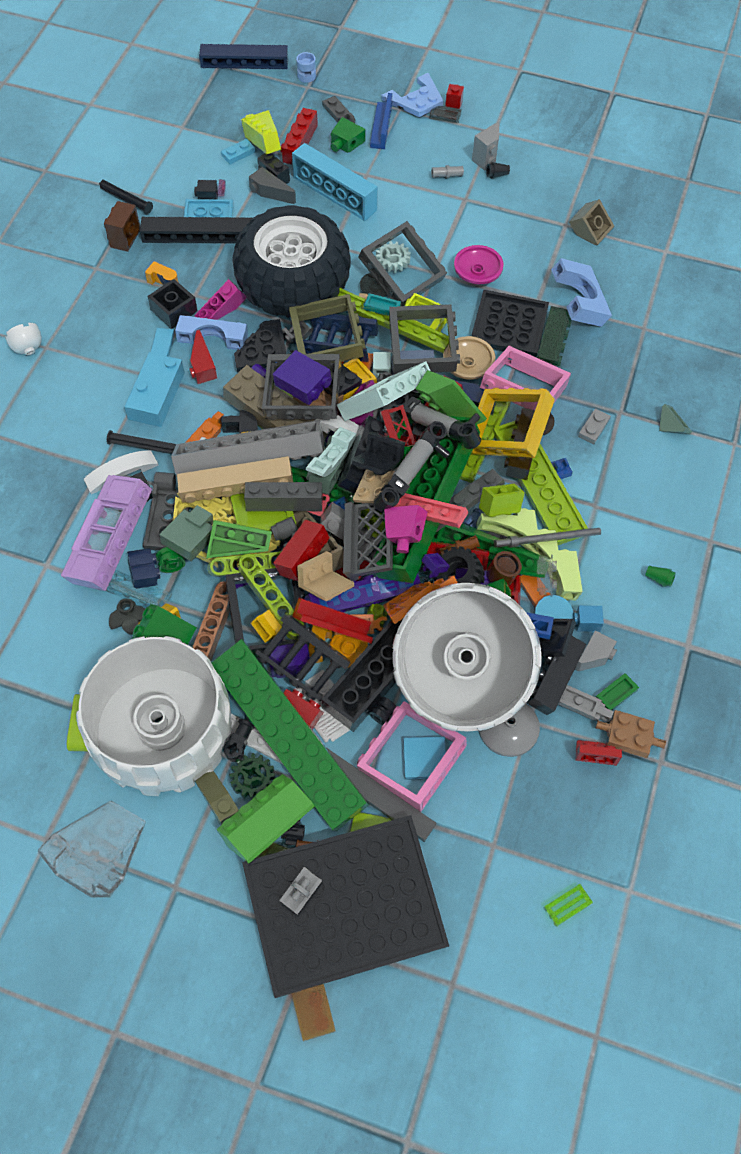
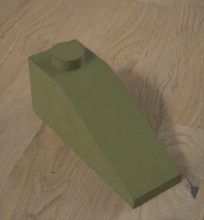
M214 771L207 772L195 780L196 785L220 826L226 819H229L239 811Z

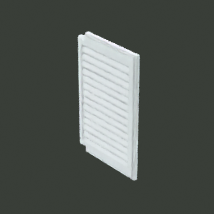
M324 670L305 682L313 687L324 673ZM330 678L319 691L323 697L334 685ZM294 688L295 690L299 691L304 695L302 699L306 700L307 702L310 701V698L305 694L306 691L303 688ZM315 700L316 703L321 705L319 709L324 713L314 728L325 743L329 739L333 742L350 731L349 728L322 709V701Z

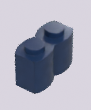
M150 548L127 551L128 565L134 589L156 586L157 579H160L159 567L155 568L157 564L155 553L152 554Z

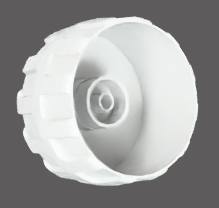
M451 584L425 595L412 606L403 618L393 642V673L397 686L400 687L410 707L419 716H423L432 723L441 726V728L451 731H482L505 722L515 715L528 701L536 687L540 674L541 646L537 631L530 617L511 597L495 588L482 584ZM467 650L473 654L472 661L465 662L462 660L461 655L463 651Z
M144 636L134 638L101 656L98 659V663L81 684L79 690V711L76 713L79 731L90 756L97 766L122 788L126 785L140 790L145 796H159L160 792L171 790L183 792L195 786L194 781L207 772H213L221 762V751L225 743L230 740L232 732L230 701L222 679L214 669L209 658L199 649L195 650L182 643L180 639L168 636L164 638H145ZM163 717L160 722L154 723L155 719Z

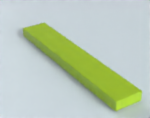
M496 402L494 414L489 416L481 440H494L493 428L501 425L511 402ZM471 453L460 479L473 483L486 455Z

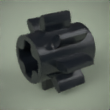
M300 820L297 821L281 835V838L286 839L287 845L296 846L297 840L303 841L305 825H301Z

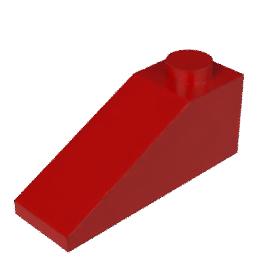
M200 329L196 330L190 359L192 368H189L192 379H196L197 384L217 379L216 367Z

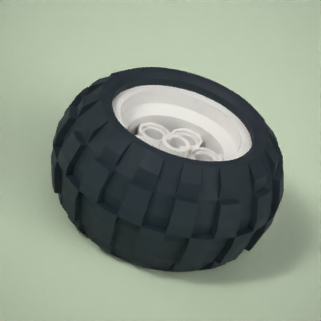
M297 205L268 209L263 214H258L252 218L236 240L232 256L235 279L247 299L254 306L263 308L264 312L275 316L283 315L291 318L289 307L338 297L339 288L344 289L349 278L351 256L348 242L343 232L339 231L337 224L328 216L320 214L315 209Z

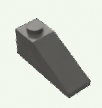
M261 167L249 176V187L259 196L291 204L296 203L295 190L265 168Z

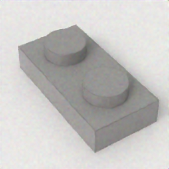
M594 409L578 437L595 444L611 416L598 409Z

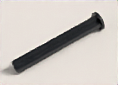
M106 180L99 182L101 189L130 204L136 205L145 214H149L152 211V202H147Z
M109 430L107 434V444L109 445L114 443L169 454L173 453L176 446L174 443L113 433L112 430Z

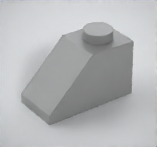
M595 630L575 670L582 671L605 665L608 659H613L617 651L614 649L617 641Z

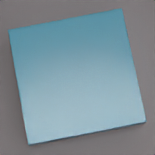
M445 737L404 738L405 780L428 779L446 753Z

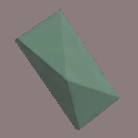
M667 404L662 406L659 431L682 434L692 433L691 429L672 406Z

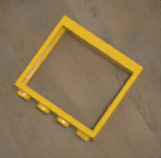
M529 388L485 389L478 409L487 418L485 422L477 424L481 439L495 401L538 403L524 442L481 440V443L476 448H473L472 454L535 458L555 401L548 390L543 388L539 390Z

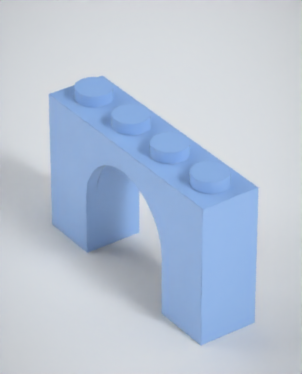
M561 258L551 269L555 281L576 288L584 296L576 295L566 307L571 320L602 327L612 314L592 267Z

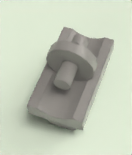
M304 867L279 901L298 915L322 880Z

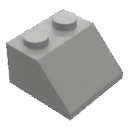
M498 122L474 137L472 161L483 170H486L487 164L491 162L496 163L500 124Z

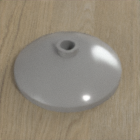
M526 703L515 715L508 719L513 720L514 724H509L506 720L495 727L479 731L482 741L491 751L501 756L515 757L523 755L533 748L539 737L540 724L536 713Z

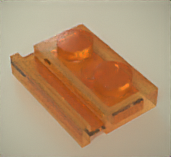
M324 984L292 993L303 1042L336 1032Z

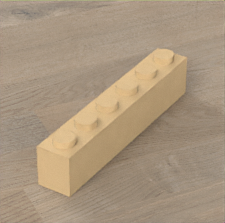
M287 456L177 474L178 493L182 503H192L197 500H211L216 497L245 494V482H293L290 459Z

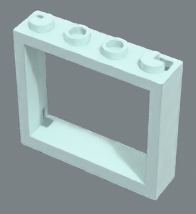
M425 361L389 376L337 404L344 421L383 407L414 390L426 371H430L427 362Z

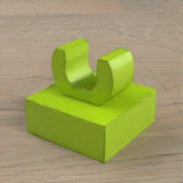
M371 604L367 611V614H374V620L379 617H387L388 615L384 606L379 604ZM380 621V627L383 628L385 621Z

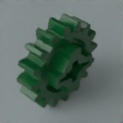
M252 753L251 758H248L246 754L243 755V761L237 759L238 766H232L231 769L234 773L229 774L230 779L233 780L230 782L231 786L236 787L235 793L242 792V798L250 795L251 800L254 798V795L272 783L271 780L276 778L275 774L272 773L274 766H269L270 760L263 761V755L255 758L254 753ZM261 768H264L266 771V776L261 773ZM239 776L244 780L243 786L239 782Z

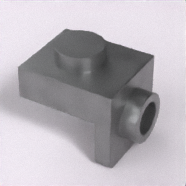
M299 321L302 337L305 340L312 333V329L304 321ZM293 326L290 330L284 327L283 331L286 333V339L290 343H296Z

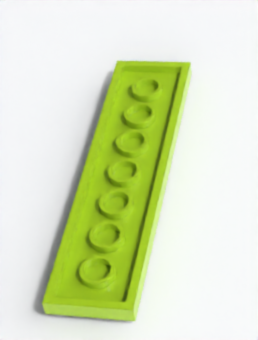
M515 421L493 428L497 441H514V439H511L513 428L517 429L518 426L515 425ZM539 444L536 456L532 458L528 479L518 480L544 528L555 530L556 533L588 529L543 447ZM578 538L557 540V544L561 545Z

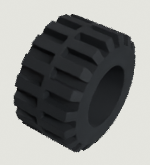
M459 546V549L451 547L450 551L446 549L443 555L439 554L450 567L446 572L439 573L437 577L433 578L434 581L441 578L445 581L455 569L466 567L468 568L467 573L462 578L457 579L458 583H484L485 571L477 555L474 552L472 553L470 549L467 548L465 550L461 546Z

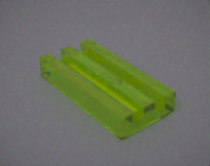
M579 884L544 906V910L548 912L550 919L554 921V925L557 927L590 906L593 902L582 885ZM579 891L581 895L553 912L551 909ZM582 899L586 900L585 903L581 904L580 906H578L571 912L567 913L560 919L557 918V915L564 912L565 910H567L574 904L578 903Z

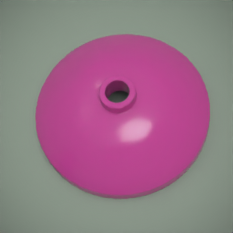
M472 245L463 248L457 253L454 260V269L457 275L472 284H488L495 281L502 274L504 266L501 255L494 249L483 245Z

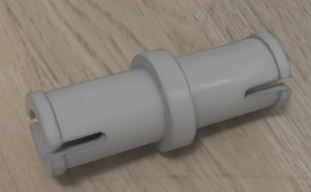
M445 165V167L431 168L432 178H450V176H463L464 174L463 166L450 167Z

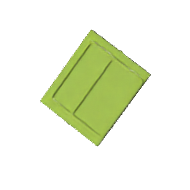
M243 493L230 496L237 524L272 531L271 526L276 525L277 522L291 516L295 521L293 511H246Z

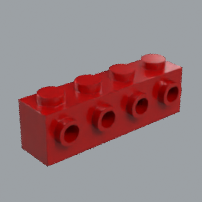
M302 108L301 112L297 114L290 133H287L285 142L281 144L280 152L282 153L283 163L293 165L292 153L302 144H309L318 126L316 110Z

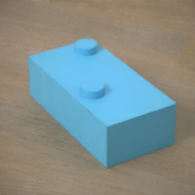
M148 353L124 406L128 420L162 427L185 373L182 359Z

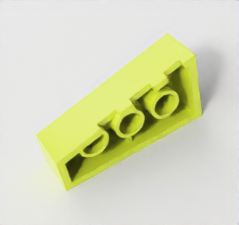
M269 110L255 115L248 114L245 118L241 119L245 138L266 154L281 150L277 129Z

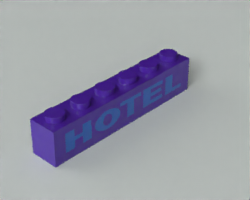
M418 573L413 583L381 579L378 576L369 575L362 578L363 580L353 581L354 587L333 597L331 600L324 601L310 592L304 600L341 612H347L371 606V604L390 601L413 585L420 584L421 581Z

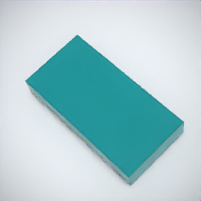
M369 293L363 309L389 316V307L401 306V301Z

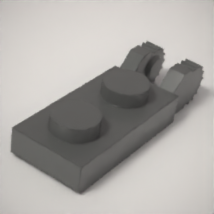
M336 96L322 101L323 107L337 123L342 117L356 123L354 115L347 110Z

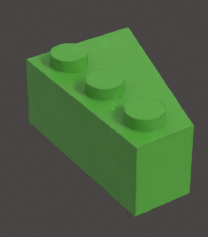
M214 520L206 559L268 551L272 531Z

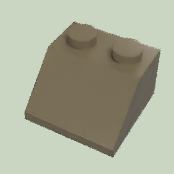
M600 199L586 203L569 221L577 236L594 245H598L614 227Z

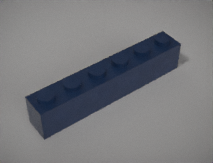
M200 44L201 68L288 69V45Z

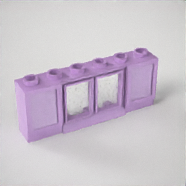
M108 475L71 548L73 551L61 576L72 584L106 591L152 488L141 479Z

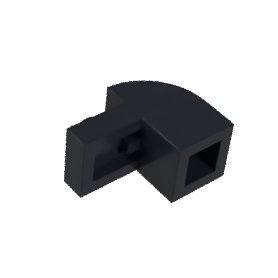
M240 410L239 416L221 417L223 433H241L258 430L255 416L248 411Z

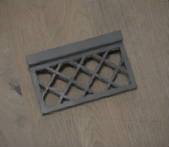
M352 502L345 503L343 573L351 581L359 580V576L393 570V542L385 536L386 528L382 532L377 530L378 526L385 521V513L380 515L374 503L354 505ZM369 509L370 512L363 519L361 517V510ZM376 514L379 517L373 525L369 524L368 521ZM366 524L370 529L362 536L360 530ZM375 531L379 536L371 543L367 539ZM385 538L387 544L380 550L376 546ZM366 541L370 546L364 553H361L360 547ZM375 548L379 553L373 560H370L367 556ZM384 555L387 558L386 565L378 566L376 563ZM365 559L370 562L365 569L360 570V564Z

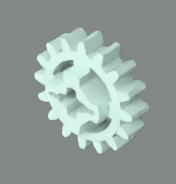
M390 241L388 245L384 244L383 247L381 246L376 250L375 257L384 269H388V273L391 270L396 273L398 269L403 271V267H408L411 252H408V247L404 248V244L398 245L397 241L393 244Z

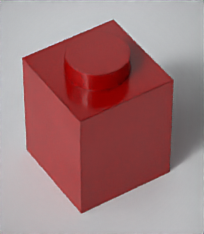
M449 84L446 93L445 109L460 111L463 102L464 86Z

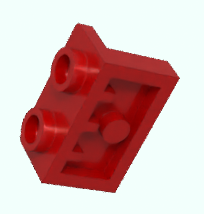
M577 740L575 761L617 766L622 758V749L607 746V743Z

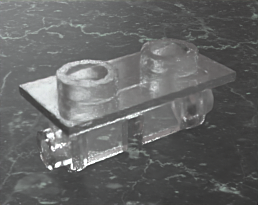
M551 555L550 559H547V556H539V560H537V574H545V577H538L537 591L539 595H547V592H550V597H553V591H557V579H553V572H557V561H553V555Z

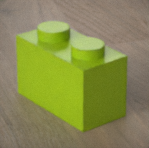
M516 484L483 487L479 508L488 517L519 513L525 492Z

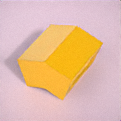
M270 610L257 616L251 622V625L265 643L272 640L282 628Z

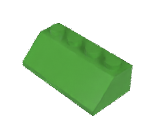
M427 370L415 388L421 394L420 398L428 402L429 408L447 416L472 417L477 413L480 416L477 424L485 422L487 419L455 380Z
M282 774L275 778L264 790L258 792L251 801L243 805L232 817L226 819L217 828V831L227 847L249 864L315 806L293 780Z

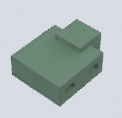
M198 505L191 512L184 509L159 534L161 544L192 562L209 544L213 524L212 513Z

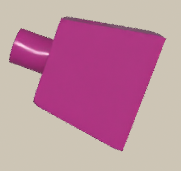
M419 505L385 509L387 539L397 544L396 551L398 553H408L409 543L421 541L427 511Z

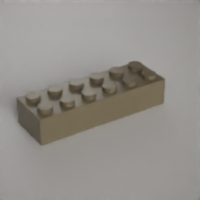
M248 365L223 386L224 400L239 411L244 410L253 414L257 424L263 429L316 420L265 419L262 411L265 378ZM274 385L272 406H302ZM322 431L323 437L325 439L328 436V433Z

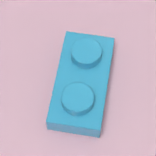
M245 139L222 150L221 155L229 164H232L255 153V147L248 139Z

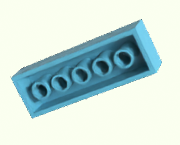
M306 143L302 144L292 153L293 177L364 221L377 211L378 186Z

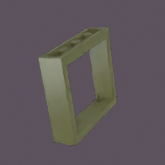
M350 294L315 301L301 306L289 307L298 352L306 354L299 321L348 311L355 344L310 354H340L341 362L364 357L363 349H366L364 338L360 339V336H363L361 325L357 326L360 323L358 313H354L356 305L355 302H351Z

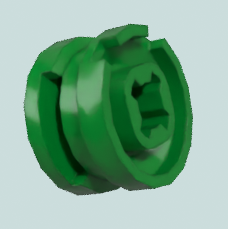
M168 547L156 553V559L159 561L158 566L162 573L177 572L186 564L183 556Z

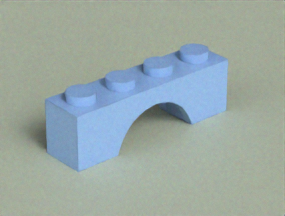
M180 315L175 330L177 342L194 344L196 330L200 329L203 337H219L226 343L227 349L240 350L248 337L247 324Z

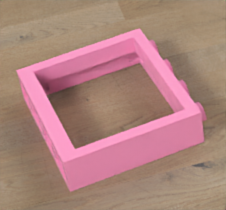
M508 346L484 373L480 388L484 390L493 388L524 389V387L496 375L506 364L555 386L550 394L556 401L567 387L571 373ZM538 402L513 403L527 409L535 410Z
M403 701L401 706H397L394 709L393 717L390 721L383 724L379 736L372 739L368 751L359 757L357 768L422 812L466 748L467 742L466 737L458 732L443 729L423 716H419L410 707V704ZM406 715L453 742L417 795L370 766Z

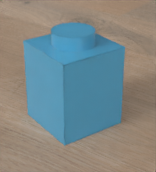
M578 606L576 613H573V619L576 622L578 632L601 631L604 624L602 606Z

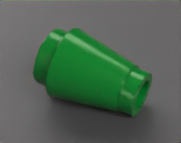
M649 565L645 576L664 587L666 585L671 587L676 572H673L672 569Z

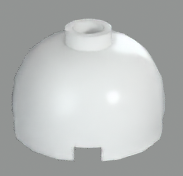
M28 323L29 326L26 327L20 324L6 332V342L15 353L25 355L35 353V350L41 344L42 338L37 324Z

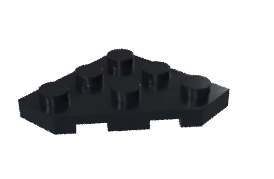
M280 319L263 321L259 325V329L248 337L243 347L234 353L237 372L241 371L246 365L251 368L253 365L259 364L266 368L268 354H287Z

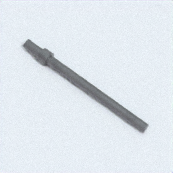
M591 528L517 537L516 535L508 536L506 539L494 540V547L508 546L512 548L518 547L521 544L601 535V529Z

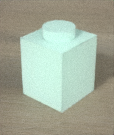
M373 352V375L379 378V373H390L391 352Z

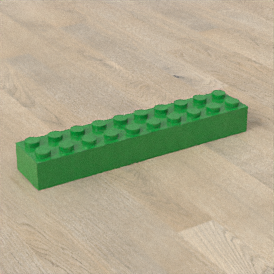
M449 416L463 423H466L471 418ZM476 423L475 426H476L477 431H478V433H479V435H480V430H479V428H478V426H477V423ZM445 436L439 444L450 452L448 458H444L434 449L410 483L406 494L449 503L473 449H466L461 442ZM426 520L421 541L409 543L408 553H398L396 551L397 544L393 543V570L376 573L378 578L413 583L422 564L421 560L426 555L440 523ZM385 538L382 539L378 547L380 550L387 544ZM383 555L376 564L378 566L386 565L387 558Z
M242 639L212 662L214 669L222 679L227 690L333 831H338L370 805L267 669L257 659L251 648Z

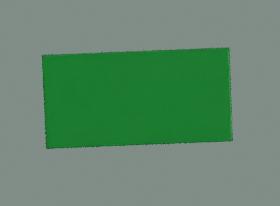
M624 673L596 695V698L602 700L601 702L605 704L604 708L612 711L638 691L639 687Z

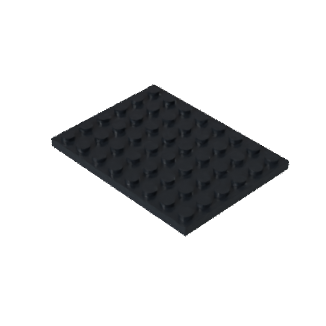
M411 815L259 857L249 864L246 861L242 862L274 998L449 947ZM305 867L321 879L322 882L297 915L279 900Z

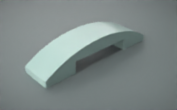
M339 427L333 434L328 447L318 458H313L306 467V470L322 477L328 476L344 459L357 433Z

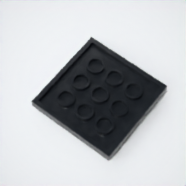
M483 290L471 336L486 341L493 349L505 351L508 346H511L537 357L549 302Z

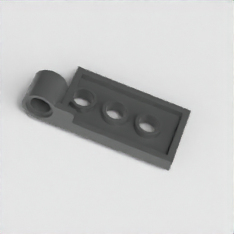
M155 473L152 490L153 499L143 542L144 549L161 550L166 547L161 544L159 534L173 521V517L167 520L164 519V516L167 514L174 515L175 503L170 504L167 501L175 498V496L178 498V492L175 491V473ZM190 507L185 508V510L189 512Z

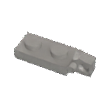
M567 685L558 703L562 707L595 721L600 719L609 723L614 713L604 708L605 704L601 702L602 700Z

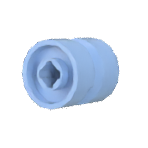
M309 52L300 53L297 56V78L301 82H312L316 78L315 56Z

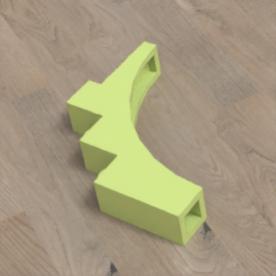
M521 508V511L514 513V515L488 517L485 513H481L476 522L477 530L491 531L506 537L556 533L555 530H538L535 510H528L526 508ZM557 540L521 544L529 551L551 559L547 572L555 586L556 594L566 600L576 601L583 592L577 551L558 550Z

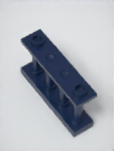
M331 314L313 318L311 322L314 329L309 340L303 339L306 354L349 345L353 335L349 316ZM359 317L360 323L357 326L361 325L363 334L361 339L364 338L366 346L369 335H378L377 319ZM321 329L330 330L326 342L316 341ZM337 331L346 332L342 345L333 344ZM366 348L363 349L364 357L358 358L360 361H369Z

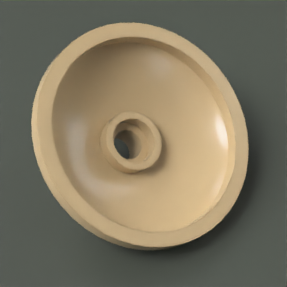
M464 336L457 338L459 349L456 351L457 354H460V364H457L456 372L451 373L462 379L471 380L483 377L487 369L495 362L493 348L486 341L477 337ZM449 345L444 351L443 358L451 357Z

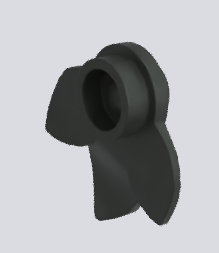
M128 598L120 600L117 610L110 614V629L122 626L126 633L132 635L134 628L143 618L142 614L145 608L136 605L133 600Z

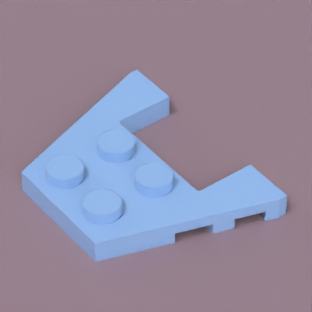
M429 73L417 78V83L421 86L420 89L410 92L404 97H400L393 90L382 94V101L387 102L388 93H393V106H401L404 108V111L418 117L443 106V99Z

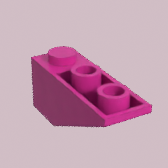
M228 279L194 316L218 320L236 310L247 297Z

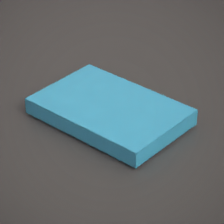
M185 200L184 217L233 216V200Z

